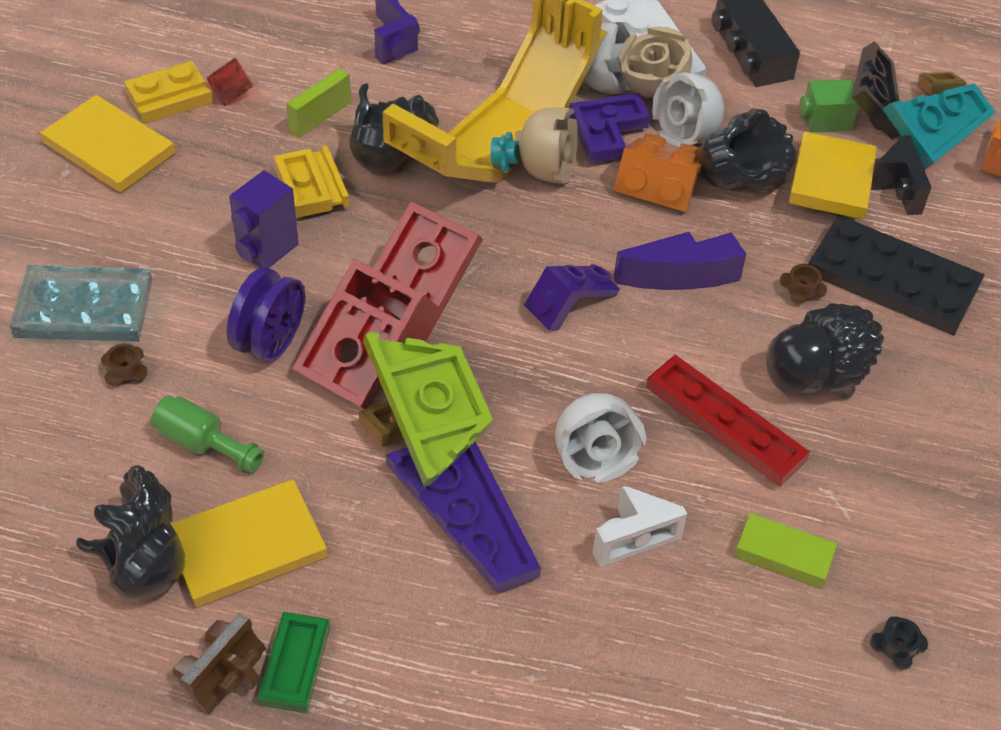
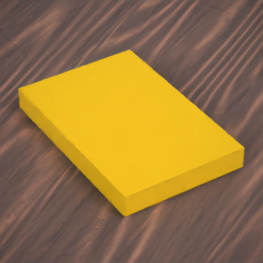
M98 95L93 96L40 132L44 144L119 193L176 153L172 141Z
M804 131L788 203L865 220L877 146Z
M294 479L171 523L178 534L185 552V567L182 577L195 608L328 557L327 547Z

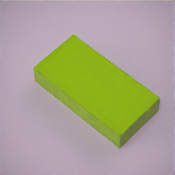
M339 68L287 102L289 131L300 138L350 104V74Z
M750 512L734 557L822 589L837 543Z

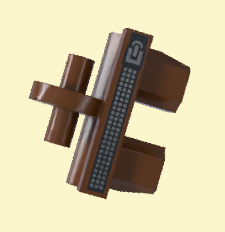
M238 614L231 623L216 620L206 631L204 641L208 649L202 656L197 658L193 655H184L173 668V674L180 685L187 690L197 708L208 715L237 685L252 690L260 680L253 667L260 660L266 647L253 632L250 618Z

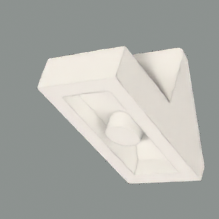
M624 486L621 488L618 512L621 518L610 519L601 527L596 528L592 553L598 565L603 567L682 539L687 512L683 506Z

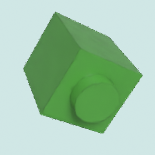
M851 79L808 82L806 94L800 98L799 111L800 116L806 119L810 132L852 131L859 105L852 99L854 86Z

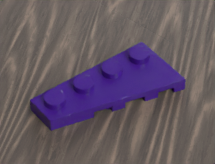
M476 442L431 485L425 487L408 447L386 454V465L497 593L540 578L541 567Z

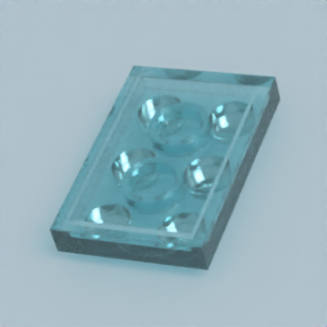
M27 265L10 325L13 338L140 342L152 284L151 270L142 268Z

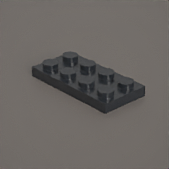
M837 215L808 262L809 265L816 267L821 272L823 281L955 336L985 275L841 215Z

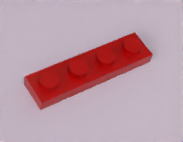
M676 354L648 377L647 389L781 487L807 462L809 450Z

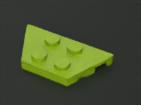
M366 333L363 342L421 481L424 487L429 486L490 428L493 417L461 346L444 343L432 345L423 340L406 338L405 343L379 339L380 333Z

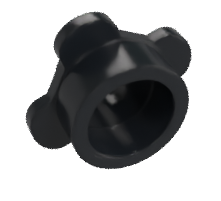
M893 616L888 618L881 633H874L872 635L870 645L873 650L883 652L890 658L894 667L906 670L911 667L912 659L917 653H924L927 650L928 640L922 635L920 628L914 622L906 618ZM895 640H898V641L902 642L903 645H902V646L897 645V644L895 643Z

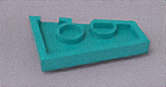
M975 83L944 90L939 94L931 96H918L905 102H892L882 108L901 136H911L924 168L935 163L996 113Z

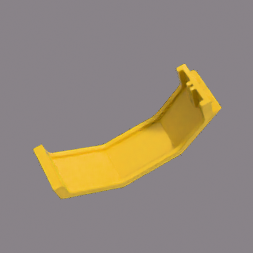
M533 0L530 29L502 84L489 98L448 133L392 104L383 111L384 142L447 177L500 183L521 163L519 153L518 163L514 164L513 169H509L508 173H503L502 168H494L490 156L492 138L501 137V135H506V132H511L514 141L516 132L518 130L522 131L525 121L535 111L550 107H570V103H572L608 33L601 29L603 9L584 0Z

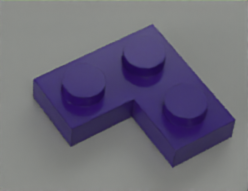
M639 93L570 103L569 108L574 109L575 112L570 115V118L577 119L578 137L589 163L622 158L626 144L620 132L649 128L650 115Z

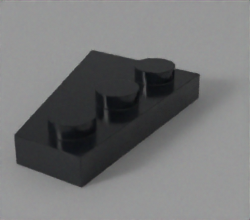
M874 41L862 49L852 99L868 114L872 125L877 130L882 129L891 139L900 136V133L882 110L888 104L900 101L894 62Z

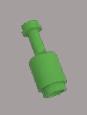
M170 395L165 396L153 411L151 425L157 428L158 434L194 454L202 455L208 452L210 448H213L237 461L238 470L246 471L250 474H253L263 461L265 452L258 448L256 443L251 442L245 446L221 433V420L217 415L181 396L175 398Z

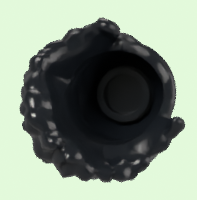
M365 83L359 88L360 102L355 111V121L349 138V147L354 158L365 169L380 174L390 173L397 170L409 155L384 142L383 111L390 105L395 104L436 127L439 124V119L435 108L430 103L424 101L421 95H416L409 100L405 97H399L387 103L379 101L378 104H370L367 97L369 85Z
M753 108L746 113L735 115L730 119L727 128L712 132L700 146L698 161L702 164L701 173L712 186L724 190H733L745 185L755 191L779 187L786 182L785 177L788 176L791 167L795 163L796 149L792 144L793 135L786 134L787 126L778 122L774 117H770L768 112L763 109Z
M830 303L826 308L811 310L807 312L801 324L792 325L783 330L769 344L766 353V366L772 383L786 394L807 395L811 393L833 392L840 394L845 399H849L856 391L855 386L860 385L861 381L869 375L870 366L877 364L876 356L882 352L881 346L884 341V336L881 334L882 325L873 320L874 316L870 310L862 309L857 305L850 306L842 303Z
M135 465L124 474V482L119 488L122 495V505L99 504L94 508L96 520L101 525L112 529L106 538L88 541L79 537L76 540V545L81 551L96 554L102 559L109 572V585L122 597L130 600L149 599L164 593L175 584L185 567V552L177 532L171 525L173 519L171 493L159 483L158 478L151 471H145L144 467Z

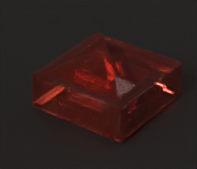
M236 57L206 78L216 97L224 107L254 87Z

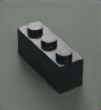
M717 0L715 11L712 13L713 27L720 33L726 42L728 50L735 55L741 64L742 71L749 76L755 87L793 80L800 51L764 0Z

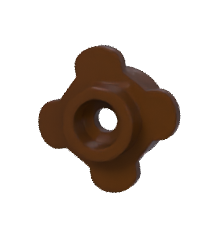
M798 264L791 269L790 273H783L780 277V284L787 287L791 294L790 298L796 303H805L806 300L814 296L823 297L827 292V286L821 283V272L809 264Z
M126 343L111 347L101 358L102 365L107 368L105 375L106 383L111 386H117L121 382L144 379L148 374L146 366L142 365L143 350Z

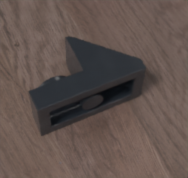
M903 135L877 162L872 176L871 190L895 189L898 200H902L907 215H922L932 187L911 136Z

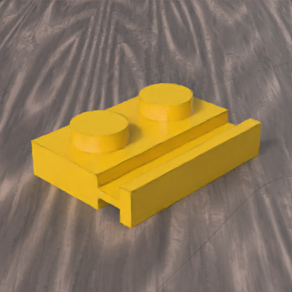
M193 61L176 64L173 67L150 74H143L124 81L126 93L138 114L141 115L144 124L213 103L212 92L210 88L206 87V82Z
M327 145L322 146L321 151L312 152L310 148L274 156V165L279 179L293 188L296 218L331 211L332 206L342 204L343 208L349 207V195Z

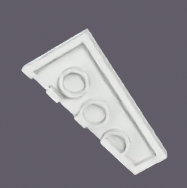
M605 0L594 5L603 9L602 24L626 22L631 27L633 34H637V37L647 34V28L655 26L669 27L680 32L658 0ZM691 47L692 68L690 73L705 76L707 68Z

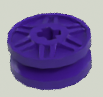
M259 267L252 272L241 285L233 301L226 331L228 344L234 350L241 353L252 351V354L257 359L266 363L274 362L282 356L291 344L304 313L306 295L305 286L302 282L293 277L281 278L277 271L267 267Z

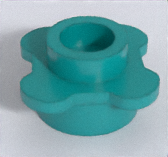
M506 132V135H501V137H493L491 141L490 156L492 166L494 168H502L503 173H508L509 169H513L514 164H517L519 160V145L517 141H513L511 132Z

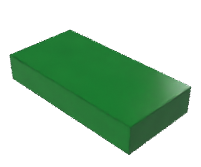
M283 611L258 695L259 706L308 714L330 631V619Z

